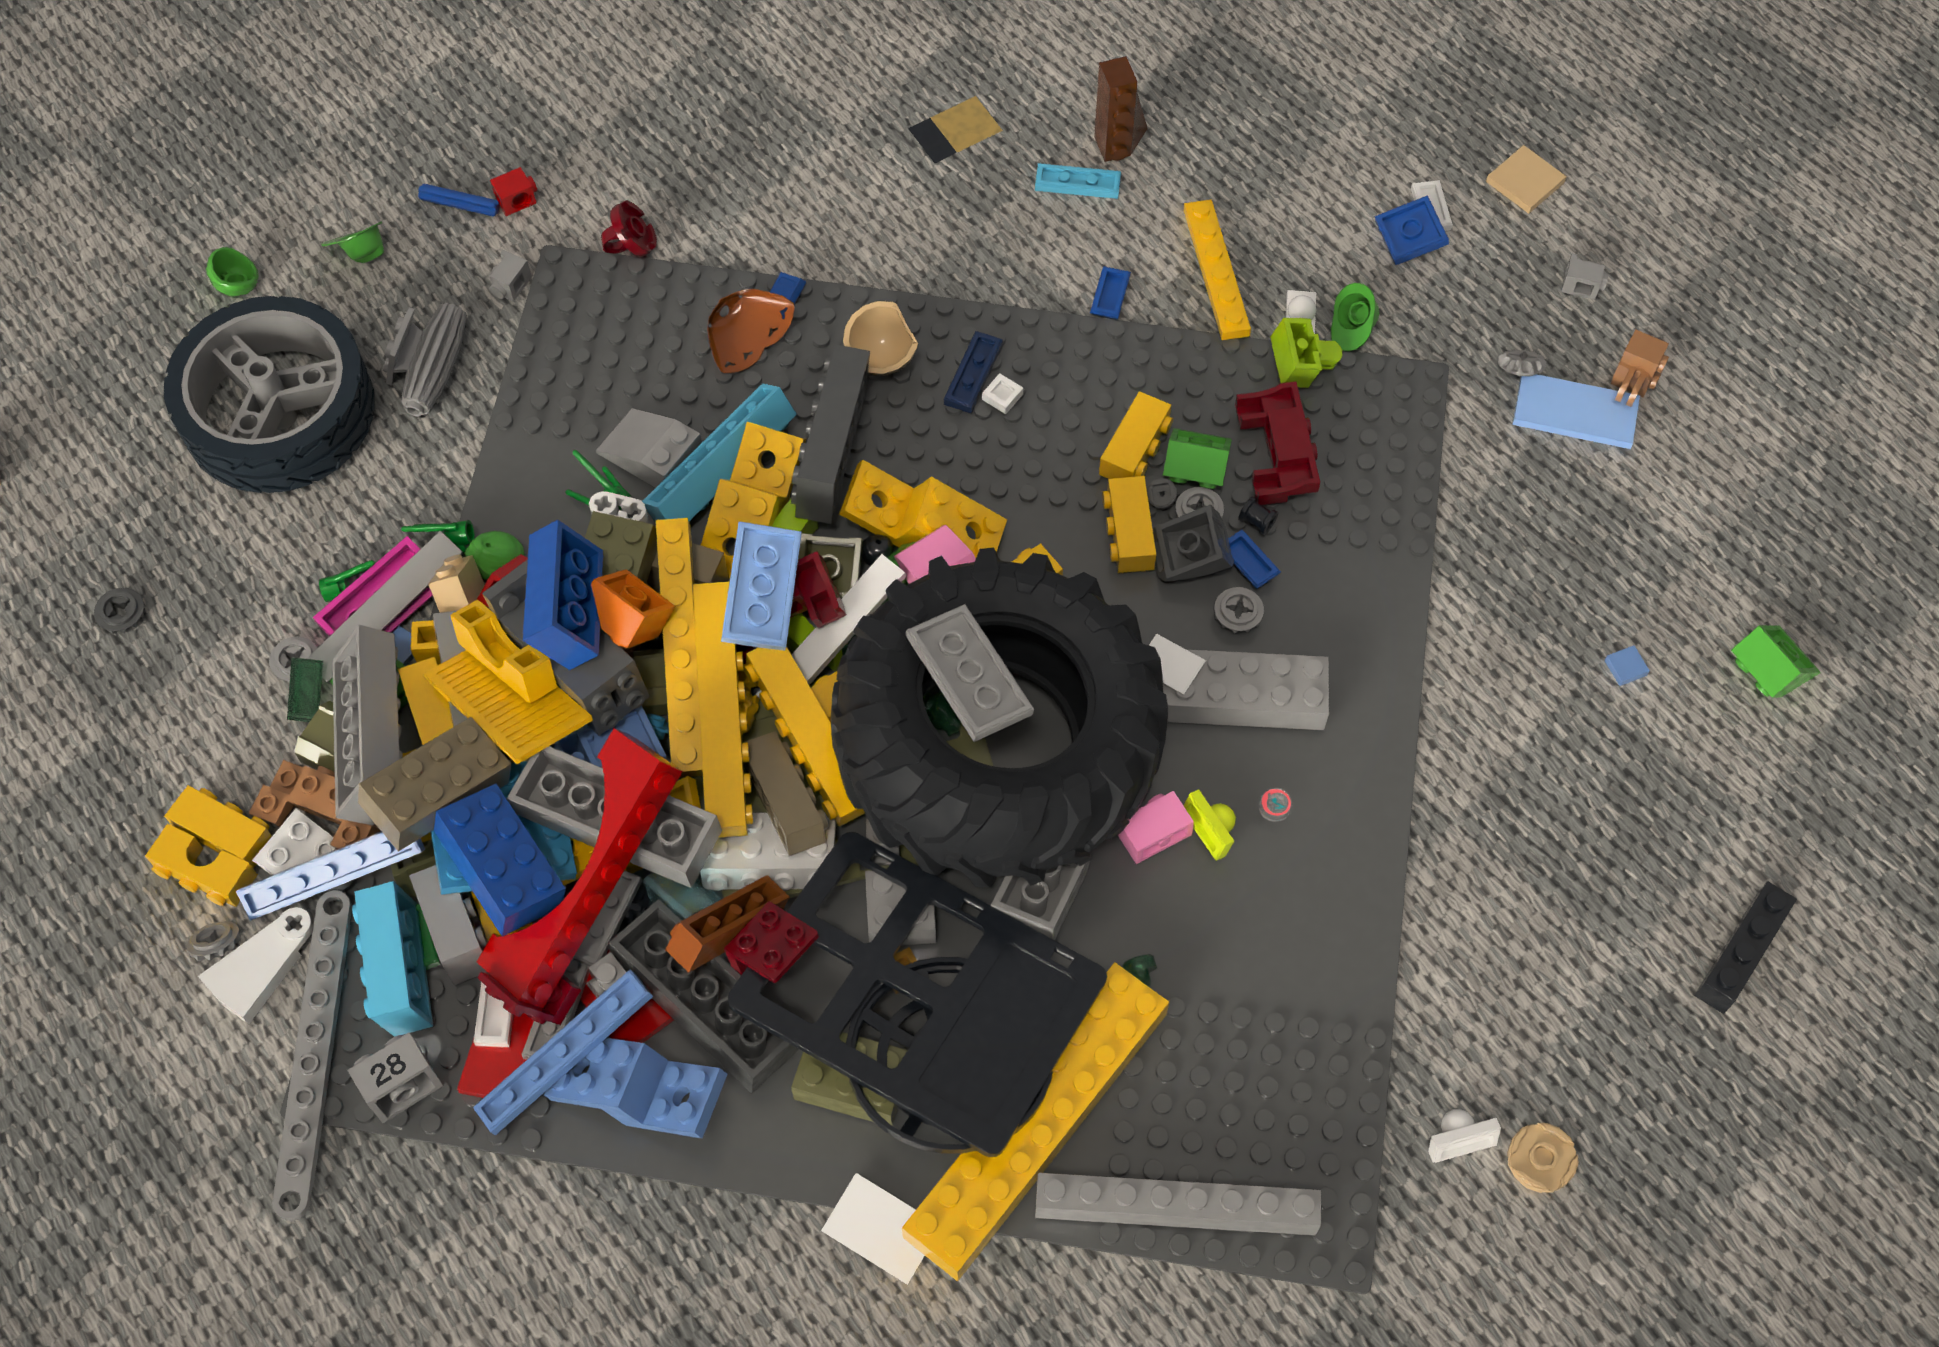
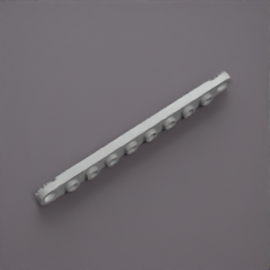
M331 890L324 893L319 898L316 906L274 1187L273 1209L279 1217L291 1222L300 1220L309 1211L312 1187H314L352 914L350 899L344 892L339 890ZM333 900L342 901L343 907L339 913L334 915L326 913L327 905H330L329 902H334ZM295 1193L300 1195L299 1206L293 1211H285L282 1207L284 1198Z

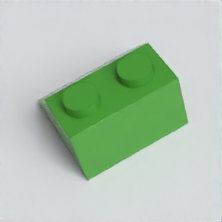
M1173 428L1168 443L1163 475L1169 476L1170 481L1177 483H1186L1187 480L1199 482L1198 485L1205 488L1214 489L1217 485L1223 486L1232 439Z
M1759 625L1731 650L1737 657L1735 659L1736 664L1744 672H1750L1757 680L1755 683L1756 687L1767 697H1783L1820 673L1819 669L1780 625Z

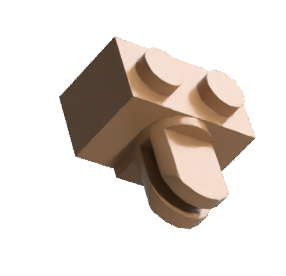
M1635 329L1611 381V384L1620 387L1615 398L1616 401L1621 402L1627 390L1631 394L1626 405L1632 407L1637 395L1644 397L1648 388L1655 389L1669 359V356L1664 355L1669 343Z

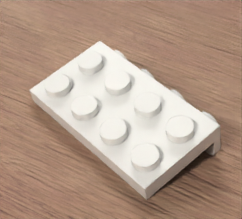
M753 813V824L747 825V836L718 838L700 871L702 886L705 889L716 891L742 889L746 885L768 875L782 890L804 889L835 845L836 820H830L825 814L828 822V828L824 829L826 843L789 856L768 814Z

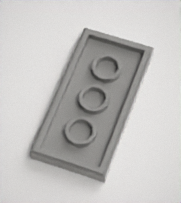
M965 604L907 629V639L973 742L1033 715V706Z

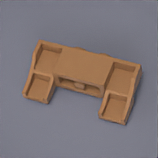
M285 760L282 761L270 787L262 786L248 813L251 816H256L280 827L292 808L296 806L304 812L340 825L330 844L335 849L381 832L376 824L368 825L336 818L335 772L319 766L317 770L307 766L301 767Z

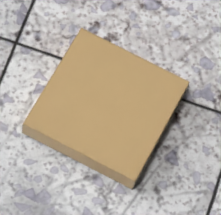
M1523 145L1487 176L1486 182L1529 214L1563 185L1567 176Z

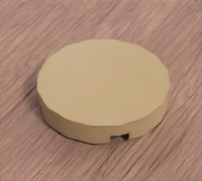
M1537 1123L1521 1128L1510 1141L1507 1151L1508 1165L1514 1177L1526 1188L1539 1193L1554 1192L1565 1187L1574 1177L1579 1162L1578 1154L1576 1155V1150L1573 1147L1574 1143L1570 1136L1559 1127L1548 1123Z

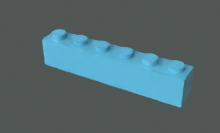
M762 383L642 501L655 523L656 520L688 518V521H690L699 511L704 510L709 505V501L715 496L719 480H730L747 422L778 431H783L788 427L789 422L797 414L780 387Z

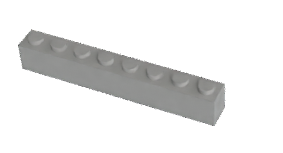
M1038 1173L1035 1218L1316 1235L1321 1227V1190Z

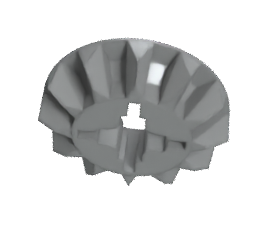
M1517 349L1513 351L1507 350L1499 355L1498 365L1506 372L1518 376H1533L1541 373L1546 369L1547 363L1544 356L1537 354L1535 351H1526V349L1523 351Z
M1205 487L1187 489L1180 494L1176 501L1177 517L1195 511L1194 509L1199 505V501L1202 502L1203 507L1211 504L1220 514L1221 518L1224 514V504L1220 496L1213 490Z
M1229 588L1223 591L1215 601V619H1218L1222 628L1227 627L1234 634L1238 631H1246L1248 633L1250 629L1255 626L1258 627L1264 614L1263 602L1255 592L1247 588ZM1239 602H1242V611L1245 613H1242L1241 617L1237 619L1233 610L1236 609Z
M296 636L282 640L274 647L270 654L269 666L271 671L279 680H286L290 684L297 680L305 682V678L311 673L315 674V671L304 660L317 649V646L305 637ZM287 656L296 659L300 656V659L303 664L298 665L294 663L291 666V663Z
M228 921L208 924L199 929L189 939L186 946L190 957H195L197 961H203L206 958L212 961L219 955L223 956L226 951L235 949L234 944L241 940L240 930L235 923Z

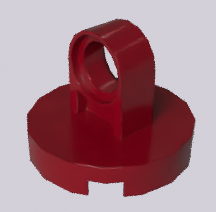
M626 200L615 205L610 211L612 226L605 229L601 234L603 250L606 253H622L628 249L633 254L641 257L646 256L651 250L656 248L657 237L652 224L646 226L641 218L645 214L637 205ZM614 239H619V240H620V241H618V242H608V241L614 240Z

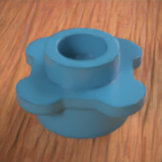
M647 714V718L658 740H663L665 733H669L668 722L662 716Z

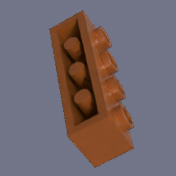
M766 875L677 923L670 932L672 937L665 950L689 973L723 954L726 945L768 901L784 909L790 896Z

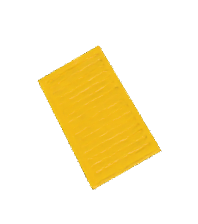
M467 650L423 673L424 678L463 715L467 718L472 717L486 735L516 764L525 761L593 721L592 715L558 686L530 704Z

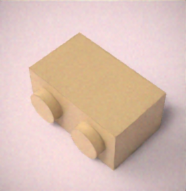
M461 554L448 557L443 561L444 564L441 568L435 571L436 574L428 583L440 613L458 611L477 600L481 593L484 582L473 555L463 558Z

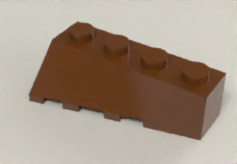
M1127 56L1099 63L1094 138L1104 162L1119 161L1131 156L1148 129L1137 93L1138 81Z

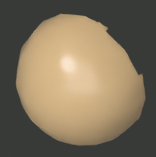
M876 301L864 305L852 314L845 326L844 346L870 351L869 374L885 376L899 372L911 362L918 349L917 340L907 326L899 307L894 302Z

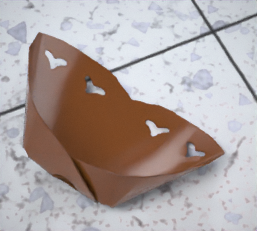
M758 289L737 291L720 299L709 316L707 326L709 344L720 371L723 373H735L755 364L760 359L764 348L777 343L787 332L794 315V303L782 295ZM728 306V315L720 316L721 309ZM787 308V311L784 313L785 318L782 319L780 311ZM770 328H772V329L778 328V330L773 331V333H772V335H771L770 337L768 336V335H769V332H770ZM753 352L751 355L747 356L746 360H744V353ZM727 361L735 364L734 366L729 365L728 367H725Z

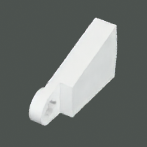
M294 907L287 909L279 918L198 977L225 1008L250 1024L300 958L301 954L298 951L312 934L314 922L308 912L302 908ZM292 920L300 921L302 928L298 931L294 928L291 930L289 923Z

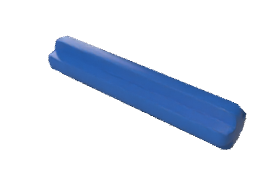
M422 184L418 190V197L423 201L488 216H495L499 212V202L494 199L428 184Z

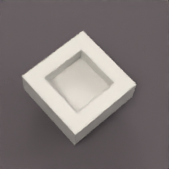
M999 373L983 391L982 400L1007 414L1023 395V387Z

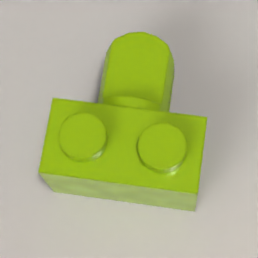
M1283 318L1270 336L1280 383L1297 382L1298 387L1308 388L1321 370H1333L1342 358V349L1336 341L1319 340L1318 334H1314L1310 318Z

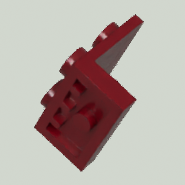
M768 901L726 945L724 950L731 967L740 975L749 967L769 981L777 983L819 938V934L811 926Z
M480 972L477 977L487 986L485 988L487 994L504 1002L503 1008L506 1011L521 1017L522 1013H525L532 1020L543 1025L546 1021L561 1025L581 992V989L563 974L544 1008H540L519 1001L490 974Z

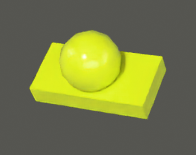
M1199 789L1191 792L1183 806L1193 819V829L1216 861L1226 857L1234 843V839L1229 832L1236 823L1235 813L1228 805L1222 803L1210 806Z

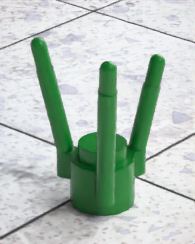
M577 450L573 451V455L605 488L603 492L631 497L606 466L602 467V471L611 484ZM570 489L565 491L568 496L589 505L590 498Z
M470 520L453 523L414 524L413 526H403L401 528L403 532L444 531V535L463 553L466 551L467 545L475 539L474 527Z
M370 560L342 573L319 579L320 591L325 602L332 601L350 586L348 578L367 571L376 562Z

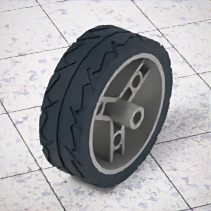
M275 296L255 297L230 304V307H223L202 319L188 332V336L183 337L171 355L165 372L168 375L164 378L163 395L168 414L172 413L170 419L200 468L219 482L238 490L274 493L292 491L310 485L312 481H319L338 470L353 456L352 452L358 450L369 432L374 416L371 413L375 410V391L353 335L341 319L320 305L301 298L279 296V298ZM279 351H298L321 357L325 361L276 371L273 362L269 358L260 355ZM228 375L247 395L226 435L208 426L206 416L208 404L215 389L224 377ZM323 405L304 424L287 433L274 436L277 429H286L294 424L297 419L295 410Z

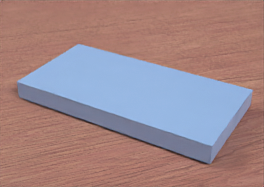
M1538 374L1521 376L1512 425L1631 449L1640 395H1637L1632 407H1630L1626 403L1631 393L1625 392L1621 402L1615 400L1618 393L1617 390Z
M738 522L721 642L785 651L801 531Z

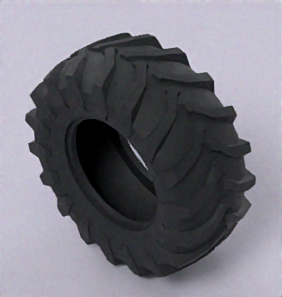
M994 547L979 549L975 562L949 566L941 555L929 561L927 575L907 586L895 579L885 590L888 600L874 614L869 616L863 615L854 628L853 633L856 636L849 643L846 654L841 657L836 678L838 682L834 683L832 692V746L846 794L854 808L864 809L878 840L887 847L892 848L904 844L922 871L937 876L948 867L966 874L975 887H991L997 876L1015 875L1023 877L1032 886L1039 882H1044L1045 873L1048 869L1072 863L1082 866L1092 859L1091 850L1099 847L1105 839L1111 840L1120 834L1130 823L1128 819L1134 816L1142 801H1145L1152 787L1154 775H1156L1159 769L1166 740L1168 704L1167 695L1163 693L1161 659L1155 647L1142 643L1136 614L1126 604L1108 605L1104 600L1097 578L1085 572L1071 578H1066L1055 572L1048 555L1032 553L1022 564L1001 561ZM965 604L1008 670L1036 683L1059 705L1068 722L1072 744L1053 759L1023 768L990 766L970 759L958 752L940 736L927 715L923 697L936 685V682L907 639V629Z

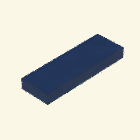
M975 331L944 397V405L972 413L1003 346V339Z

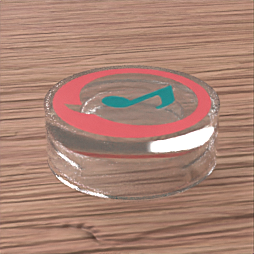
M1270 788L1261 795L1259 810L1264 818L1269 821L1278 822L1289 816L1292 808V798L1287 791L1281 788Z

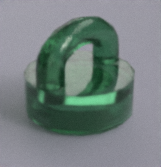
M1153 955L1137 956L1127 960L1122 965L1126 971L1148 987L1151 986L1149 973L1157 969Z

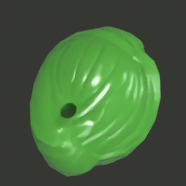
M222 247L214 250L208 258L206 273L217 291L228 296H240L248 294L257 286L259 275L255 264L239 251L229 247Z
M489 531L480 534L472 540L465 551L466 557L473 555L482 579H488L492 572L520 554L525 556V551L520 541L513 535L502 531Z

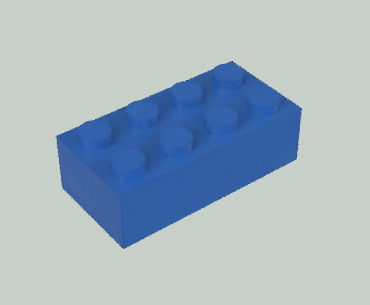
M556 520L529 535L522 641L568 670H571L599 656L600 621L591 583L593 579L602 576L603 550L560 520Z
M493 784L436 811L435 834L502 937L549 914L563 901L566 888L497 784Z

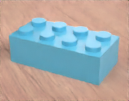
M394 881L355 891L356 904L352 906V912L356 923L359 925L360 935L356 936V945L363 958V966L360 967V977L367 991V998L364 999V1009L367 1017L371 1018L394 1037L433 1027L426 967L423 963L424 952L419 915L416 910L417 903Z

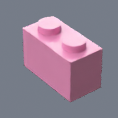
M1172 791L1166 795L1158 794L1148 801L1147 805L1139 808L1134 816L1128 819L1130 823L1118 834V837L1134 862L1138 864L1191 836L1194 821L1175 792Z

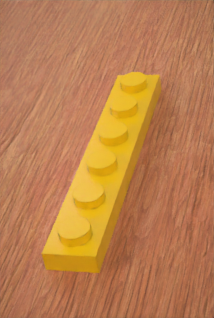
M1212 199L1184 203V214L1221 340L1248 337L1251 333V327Z

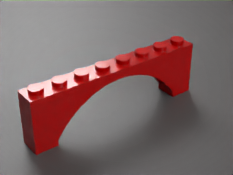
M613 728L597 756L602 762L604 774V811L597 842L584 872L564 900L541 920L523 930L503 937L493 933L476 961L519 1001L540 1008H544L683 772L637 738Z

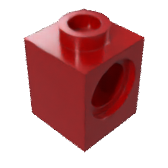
M521 167L490 180L494 197L499 202L505 216L536 204L534 192L538 191L531 175L526 177Z

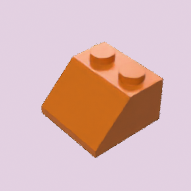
M627 569L595 578L591 583L601 629L611 636L612 642L626 649L659 637L676 607Z

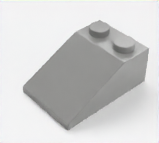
M632 408L597 448L596 453L656 488L702 443L699 432L676 419Z

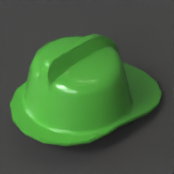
M382 221L363 231L347 234L324 242L321 245L328 246L337 243L350 259L360 263L369 262L384 253L383 240L378 229V225L382 224Z
M1349 284L1336 297L1331 339L1340 345L1342 351H1353L1364 345L1370 337L1372 328L1378 321L1380 314L1379 306L1375 301L1373 292L1365 284Z

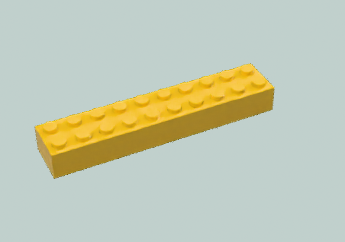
M1114 962L1106 972L1107 980L1105 986L1053 1069L1051 1083L1045 1099L1033 1118L1012 1136L1003 1153L997 1157H987L978 1151L960 1154L903 1225V1238L956 1281L960 1280L1037 1181L1038 1173H1043L1167 1015L1169 1001Z

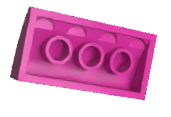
M406 536L313 617L314 621L328 636H331L403 567L420 548ZM430 587L384 631L392 633L432 598L433 595Z

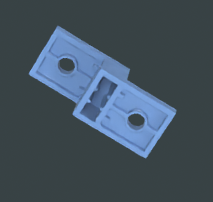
M606 1038L545 1091L544 1096L551 1101L602 1109L625 1126L702 1139L728 1074L716 1067L668 1061L645 1043ZM590 1065L588 1071L582 1074L584 1068ZM690 1093L687 1102L681 1104L683 1097Z

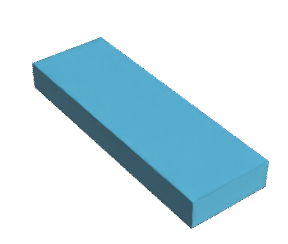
M1038 163L1035 191L1118 199L1121 171Z

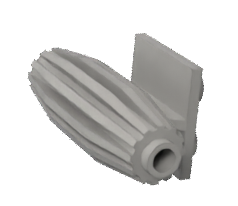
M440 304L423 331L413 323L414 309L408 307L405 317L399 316L394 329V333H396L394 341L389 340L384 354V357L387 358L383 367V371L387 372L386 384L392 385L396 373L406 372L401 403L405 407V411L410 415L421 416L428 414L447 385L461 349L467 318L466 312L461 307L455 306V304Z

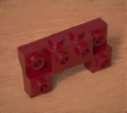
M1297 382L1281 383L1264 391L1237 394L1235 408L1240 430L1264 427L1273 468L1253 470L1252 484L1257 503L1260 505L1287 502L1290 495L1318 492L1321 482L1316 465L1318 457L1317 446L1315 442L1311 443L1310 440L1311 421L1309 417L1305 418Z
M815 551L798 560L790 618L808 610L811 621L819 629L847 614L838 589L832 583L824 558L818 551ZM736 644L737 652H743V661L746 664V653L758 647Z

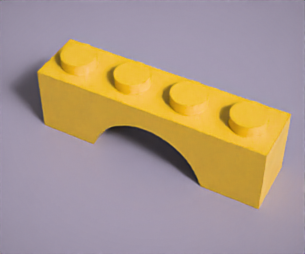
M475 600L451 614L458 643L531 704L557 688L550 658L530 645L519 649L506 635L495 613L479 600Z

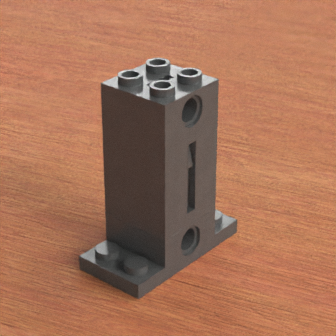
M528 559L482 593L490 610L495 613L502 629L519 649L529 645L522 641ZM601 628L599 656L571 670L550 658L557 686L592 715L593 721L587 725L598 736L613 728L619 720L633 709L640 707L650 697L635 661L620 646L612 642L610 637Z

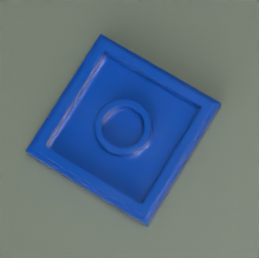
M1428 195L1374 216L1395 265L1449 245L1447 234Z

